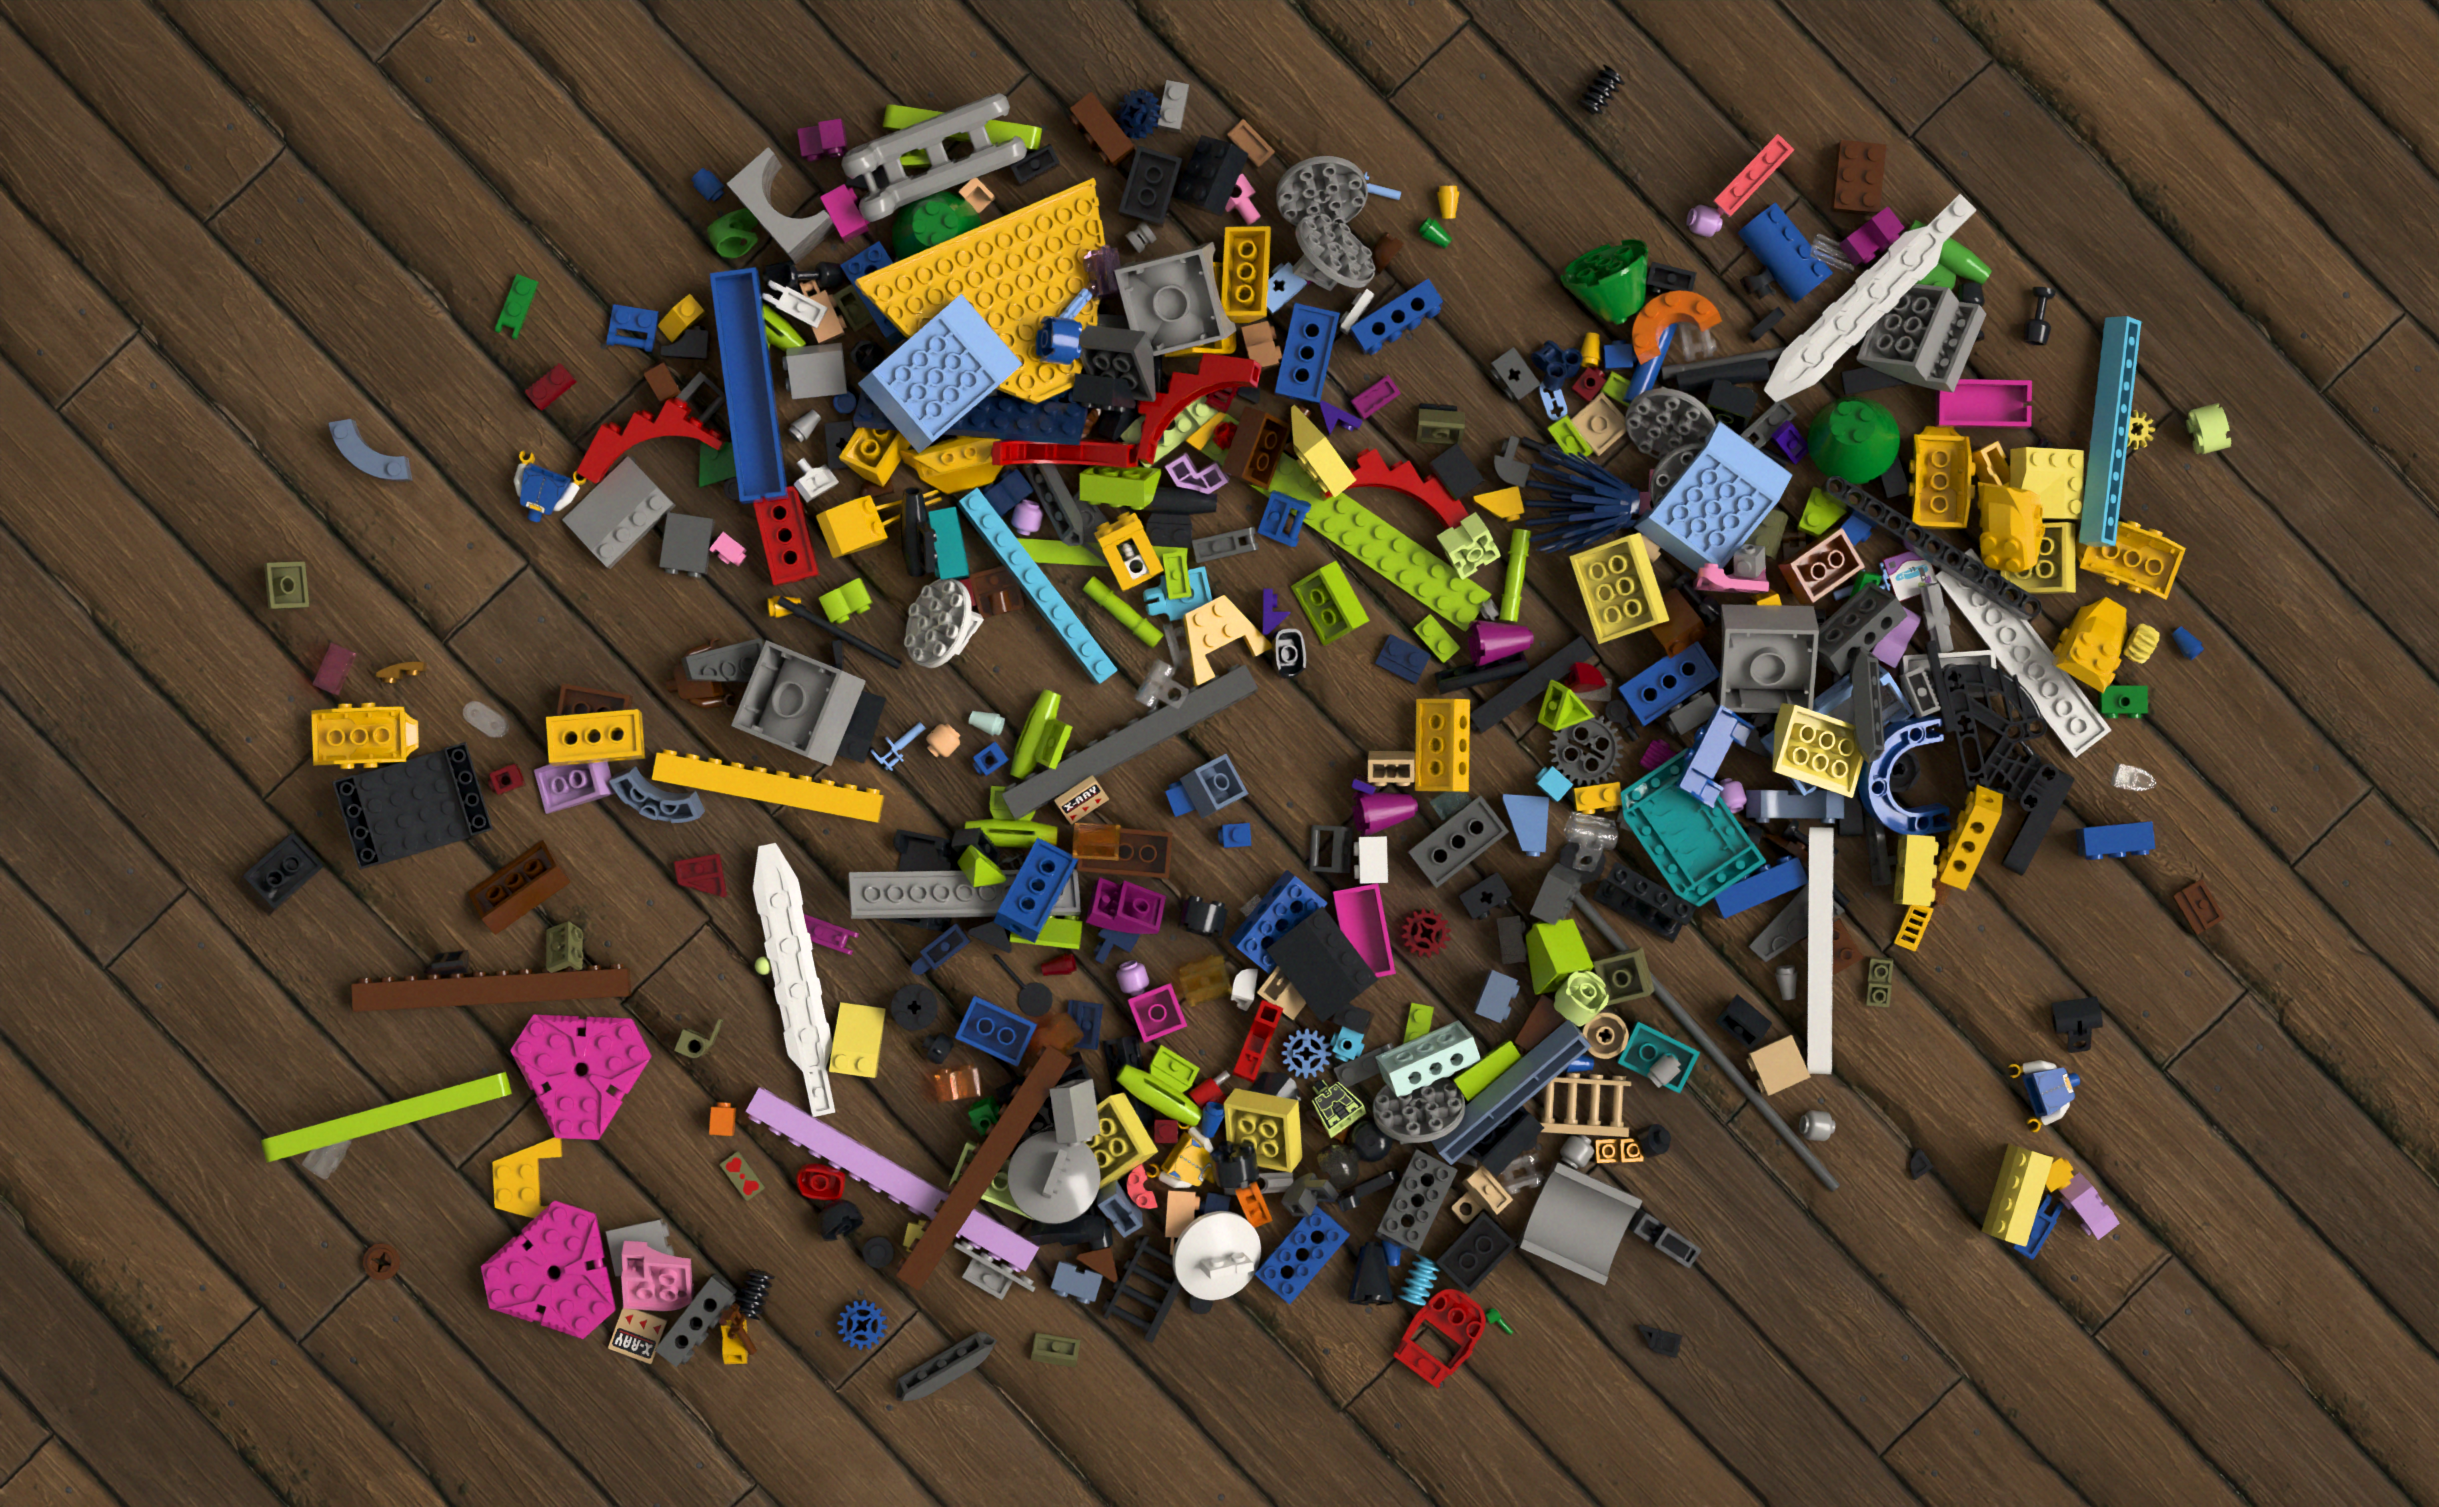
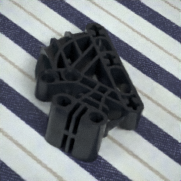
M1978 661L1977 665H1956L1953 663L1945 665L1942 668V673L1954 721L1955 731H1953L1966 790L1974 792L1975 789L1973 787L1976 784L1972 776H1976L1977 781L1981 784L1980 786L2003 794V796L2008 797L2010 800H2015L2026 811L2037 810L2045 799L2042 793H2049L2046 787L2048 785L2052 788L2059 776V771L2046 757L2039 756L2029 744L2026 745L2024 742L2039 738L2047 731V724L2042 719L2035 700L2026 688L2019 683L2016 674L2011 677L2002 672L2000 666H1996V669L1983 666L1981 661ZM1953 670L1957 673L1954 679L1958 686H1954L1953 681L1948 677ZM1967 686H1981L1985 705L1969 696ZM1988 688L2002 695L2006 718L1992 710ZM2009 701L2014 705L2020 717H2012ZM1961 715H1964L1967 718L1964 720V725L1968 730H1964L1962 724L1959 722V720H1961ZM1975 719L1998 732V735L1984 756H1982ZM2036 720L2040 721L2038 730L2031 731L2030 724ZM2011 726H2017L2018 728L2014 736L2007 735V730ZM1966 737H1972L1974 742L1977 766L1973 769H1967L1963 753L1962 741ZM2018 742L2026 753L2023 760H2020L2022 755L2018 752H2015L2012 757L2008 756ZM1998 771L2001 772L1998 780L2002 784L2006 780L2009 781L2006 788L1989 787Z

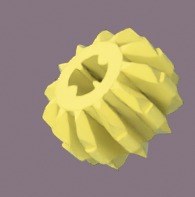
M2137 410L2132 412V417L2130 416L2127 447L2132 442L2133 450L2138 449L2139 444L2142 448L2146 447L2147 443L2145 440H2153V437L2148 433L2155 432V428L2148 427L2153 420L2145 421L2144 419L2147 415L2145 412L2138 417ZM2132 424H2134V427L2138 426L2140 429L2135 434L2131 433V430L2133 429Z
M2139 624L2126 640L2124 655L2133 662L2144 663L2157 647L2159 632L2151 626Z

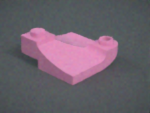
M1704 563V568H1698L1697 578L1693 580L1694 590L1764 594L1769 590V582L1766 579L1765 569L1757 578L1734 576V573L1725 575L1724 569H1718V564Z
M624 1241L622 1250L623 1271L621 1276L623 1309L672 1311L692 1303L694 1284H692L691 1259L658 1252L648 1247L647 1242Z

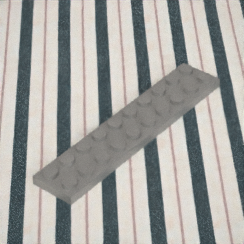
M1074 869L1050 916L1080 915L1081 906L1077 869ZM1001 870L1007 878L1004 883L973 887L963 871L849 872L848 885L851 919L996 916L1020 870Z

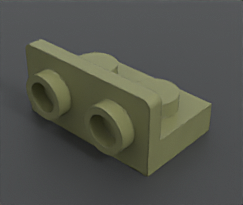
M569 921L546 930V970L551 973L569 966L576 970L583 968V933L580 928Z

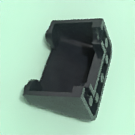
M897 829L893 839L895 850L898 853H902L898 872L961 871L957 863L960 855L953 851L951 847L952 839ZM952 917L880 919L944 932L949 928Z

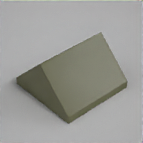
M1419 409L1416 443L1449 446L1457 443L1462 447L1465 412Z
M305 562L264 563L268 609L277 611L309 607Z

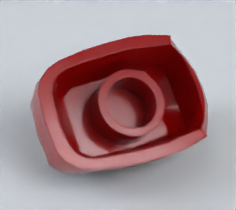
M809 1163L804 1164L798 1169L796 1183L803 1196L819 1200H837L844 1191L845 1174L823 1164Z

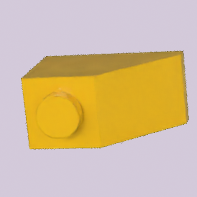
M688 294L669 311L657 326L674 343L685 333V329H690L707 313L693 296Z
M1518 486L1473 496L1472 498L1473 503L1499 519L1506 518L1507 522L1519 520L1520 515L1524 514Z

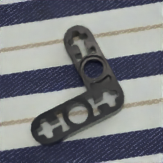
M1393 1168L1338 1192L1337 1201L1342 1212L1360 1205L1359 1198L1401 1179L1396 1168Z

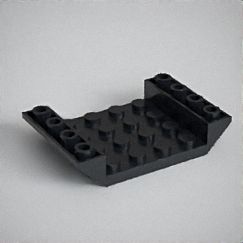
M466 742L446 747L441 751L410 759L406 762L332 781L359 870L382 865L493 830Z

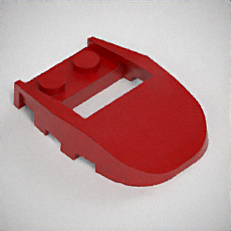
M1446 1289L1437 1293L1415 1315L1393 1356L1438 1389L1441 1386L1440 1383L1448 1375L1451 1376L1473 1352L1472 1350L1477 1340L1480 1339L1486 1324L1483 1309L1473 1299L1459 1290ZM1424 1319L1461 1345L1447 1366L1410 1339Z

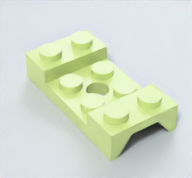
M1206 396L1191 403L1175 417V427L1172 430H1165L1164 443L1157 445L1153 465L1141 462L1144 467L1151 468L1218 413L1216 409L1205 404ZM1139 417L1121 434L1120 437L1124 442L1138 444L1141 441V425L1145 417Z

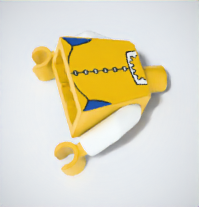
M1178 1123L1179 1128L1188 1130V1133L1184 1131L1161 1168L1158 1164H1150L1156 1168V1174L1153 1175L1150 1172H1146L1147 1176L1151 1178L1159 1177L1160 1181L1173 1188H1189L1192 1185L1200 1186L1204 1179L1214 1183L1210 1162V1153L1214 1149L1209 1137L1203 1136L1201 1134L1202 1130L1197 1126L1187 1125L1182 1127Z

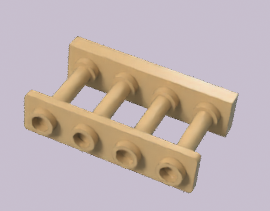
M1566 1073V1077L1556 1076L1545 1086L1544 1115L1541 1118V1122H1539L1544 1127L1541 1132L1629 1137V1127L1624 1126V1122H1622L1623 1086H1631V1081H1626V1076L1612 1075V1080L1603 1079V1075L1589 1074V1078H1580L1578 1073ZM1554 1082L1568 1083L1567 1116L1564 1119V1123H1555V1118H1553ZM1577 1083L1591 1084L1590 1117L1587 1120V1124H1578V1120H1576ZM1600 1085H1614L1612 1121H1610V1126L1601 1125V1121H1599Z

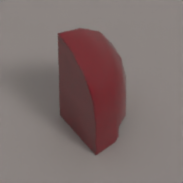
M1575 662L1570 666L1569 680H1565V687L1571 689L1573 693L1591 692L1607 686L1604 677L1593 665L1582 662Z

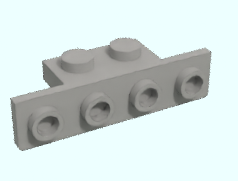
M963 1240L960 1244L955 1242L953 1245L955 1248L973 1257L962 1276L967 1281L1001 1300L1013 1281L1034 1292L1036 1287L1032 1285L1034 1281L1024 1275H1021L1020 1278L1012 1274L1014 1271L1012 1268L1003 1263L1001 1266L992 1262L994 1258L984 1252H981L980 1255L973 1252L974 1247Z

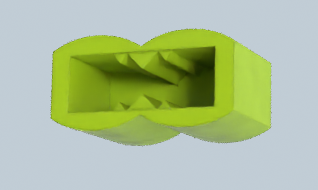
M861 578L855 579L819 597L830 622H836L837 625L850 619L848 615L854 612L860 615L870 610L869 605L873 603Z

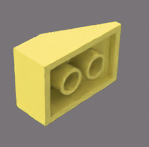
M840 1002L829 1072L872 1078L877 1077L886 1008Z

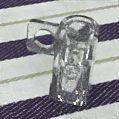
M1156 658L1134 699L1151 709L1156 707L1159 699L1179 709L1186 699L1189 690L1171 680L1176 672L1175 668ZM1177 688L1181 691V698L1178 701H1171L1168 698V691L1170 689Z
M1577 812L1571 813L1564 828L1567 841L1578 843L1580 846L1572 864L1573 868L1593 872L1603 849L1613 850L1618 839V830L1614 820ZM1584 856H1591L1593 858L1592 862L1587 865L1581 864L1580 860Z
M352 1140L311 1150L301 1165L322 1179L327 1180L329 1175L335 1172L346 1156V1150L351 1145Z

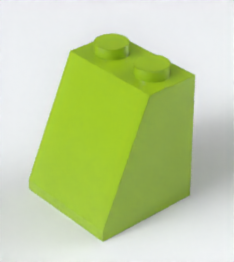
M1573 919L1559 920L1555 926L1544 921L1538 922L1532 926V929L1526 935L1535 995L1555 992L1574 972H1590L1594 968Z

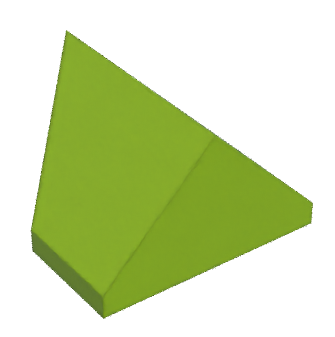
M1550 680L1537 720L1539 723L1554 731H1558L1595 717L1571 689L1555 680Z
M972 845L966 849L957 862L973 887L1004 883L1007 880L1001 869Z

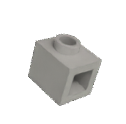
M1743 544L1734 554V576L1757 578L1766 567L1765 546Z

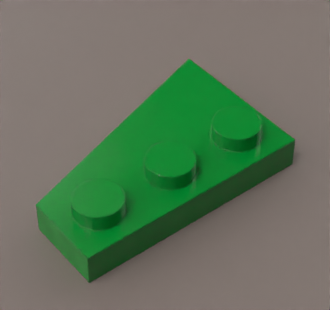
M701 442L699 488L737 477L732 442H726L720 450H716L708 444Z

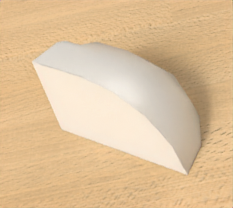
M1249 968L1242 970L1236 975L1231 1000H1235L1237 1007L1247 1011L1254 1001L1258 969Z

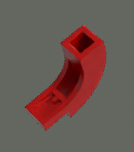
M1265 1000L1261 1001L1232 1075L1254 1083L1284 1008Z

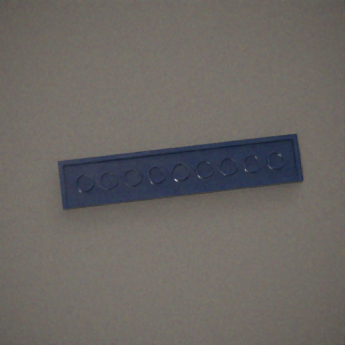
M862 389L853 419L854 427L899 431ZM986 396L943 434L1080 445L1088 407H1081V404L1049 401L1033 404L1023 399Z

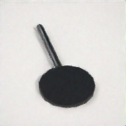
M995 954L994 958L1022 988L1019 995V1005L1023 1012L1034 1017L1047 1013L1053 1002L1052 993L1049 988L1037 982L1025 985L1008 965Z

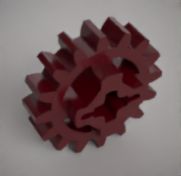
M1422 908L1420 915L1413 911V919L1406 917V920L1409 922L1408 926L1402 925V928L1407 930V932L1402 934L1401 937L1408 939L1404 945L1412 946L1411 953H1414L1416 950L1419 951L1418 957H1422L1423 953H1426L1427 957L1431 958V952L1433 951L1439 955L1438 949L1440 947L1446 949L1444 941H1450L1451 939L1446 936V933L1450 932L1451 929L1444 926L1448 923V920L1441 921L1442 913L1435 916L1434 909H1431L1428 914ZM1423 918H1432L1437 922L1432 925L1426 924ZM1416 923L1418 927L1417 932L1411 937V928ZM1421 923L1426 929H1432L1430 933L1432 943L1426 937L1421 938L1420 934L1423 932ZM1441 930V939L1437 943L1435 940L1436 932ZM1420 941L1426 942L1430 948H1420L1416 943Z

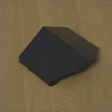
M468 950L437 953L435 959L424 970V973L434 975L468 973L469 952Z
M1264 1072L1250 1090L1252 1092L1298 1100V1103L1301 1101L1296 1082L1285 1073Z

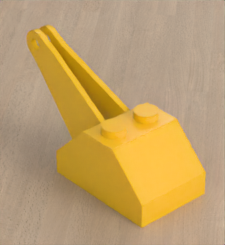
M934 490L928 492L926 494H923L924 499H927L929 497L937 495L939 491ZM871 495L816 515L832 557L837 558L886 542L888 537L884 528L900 521V514L881 522L878 513L900 507L902 500L875 507ZM938 497L927 501L925 506L928 507L942 501V498Z

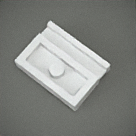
M1366 289L1363 294L1359 293L1352 302L1355 305L1350 313L1346 311L1339 321L1342 324L1340 330L1348 335L1350 327L1355 325L1373 299L1374 293Z

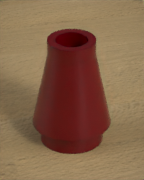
M1064 953L1041 963L1044 976L1071 975L1072 972L1077 970L1073 954Z

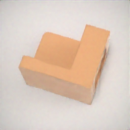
M977 177L971 179L959 191L960 196L968 201L978 214L995 199L994 195Z

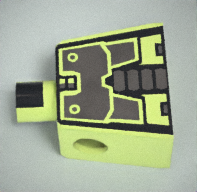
M1324 1080L1314 1084L1313 1090L1317 1096L1312 1099V1102L1330 1138L1366 1114L1363 1103L1339 1082H1335L1330 1087H1328Z

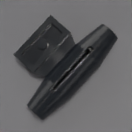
M1157 486L1153 501L1140 510L1152 513L1146 526V535L1151 545L1191 548L1193 524L1189 515L1215 513L1217 494H1206L1182 487Z
M909 487L903 491L900 512L902 553L907 574L912 577H920L925 573L935 572V563L938 561L937 553L934 549V542L937 541L936 532L927 523L928 514L922 490L918 487Z

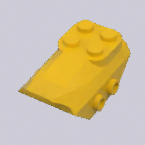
M1926 426L1921 434H1914L1913 460L1909 462V473H1913V482H1909L1908 495L1912 496L1911 521L1925 529L1967 528L1970 502L1975 496V485H1971V476H1975L1976 466L1975 462H1972L1969 437L1960 436L1954 428Z
M956 435L954 438L939 442L931 447H926L920 453L915 449L902 450L900 453L904 463L910 465L918 472L921 481L948 495L992 484L1004 467V465H992L991 449L993 442L1005 439Z
M1978 482V509L1981 511L1980 527L1983 531L1980 535V548L1983 563L1992 569L2019 573L2035 566L2038 561L2042 537L2045 533V524L2042 522L2044 508L2041 505L2040 495L2026 489Z
M2118 521L2116 545L2111 547H2091L2079 543L2080 534H2078L2075 542V556L2080 562L2081 569L2105 577V581L2118 586L2119 583L2127 585V590L2138 594L2144 591L2167 600L2186 548L2162 537L2163 533L2160 531L2140 529L2141 525L2133 521H2127V523Z
M2103 597L2091 605L2080 607L2069 628L2065 627L2059 636L2061 643L2059 642L2053 650L2052 654L2055 657L2052 665L2104 694L2106 687L2111 684L2115 677V674L2112 672L2116 671L2122 659L2119 656L2128 637L2126 608L2107 597Z
M361 703V708H352V704H338V709L311 710L313 766L340 765V769H352L354 764H363L364 768L378 767L377 763L406 762L407 756L419 748L418 721L411 718L405 712L404 707H375V703Z

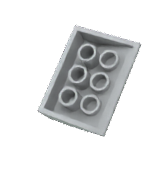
M627 456L562 520L607 568L611 569L676 505Z

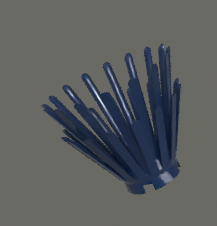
M1548 447L1551 452L1564 458L1565 461L1542 451L1539 454L1543 458L1594 481L1537 463L1531 464V467L1535 470L1554 475V479L1559 482L1587 490L1527 480L1526 486L1555 491L1550 493L1551 498L1569 501L1525 500L1523 502L1525 507L1576 508V510L1551 511L1548 518L1526 520L1524 522L1526 526L1590 520L1558 527L1551 532L1531 536L1529 541L1534 542L1563 535L1564 539L1539 546L1536 551L1548 549L1545 554L1577 543L1566 549V552L1574 549L1576 551L1620 528H1631L1635 524L1636 520L1630 519L1632 513L1639 514L1640 497L1638 489L1631 488L1634 485L1633 483L1623 482L1580 452H1577L1580 456L1578 457L1573 453L1568 455L1558 449Z

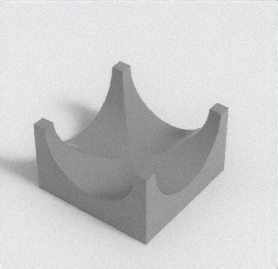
M1213 242L1161 258L1142 262H1128L1114 270L1130 330L1147 333L1153 348V356L1223 340L1236 331L1235 323L1227 317L1218 295L1213 270V254L1215 251Z

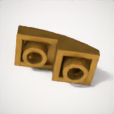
M405 662L395 664L376 672V677L382 678L383 683H396V679H403V670H406V675L420 676V671L426 672L427 663Z
M1639 1138L1593 1140L1594 1163L1643 1161V1147Z

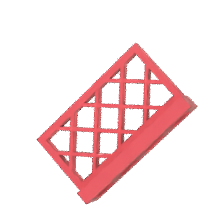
M1779 134L1768 143L1713 201L1719 207L1716 211L1719 212L1720 217L1724 212L1731 217L1794 151Z

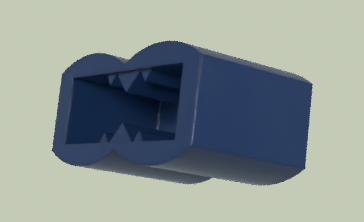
M1009 469L1000 477L1002 479L1000 483L996 486L992 483L982 491L983 496L1000 518L1014 509L1016 504L1021 503L1022 500H1025L1034 493L1033 488L1018 469L1015 471Z

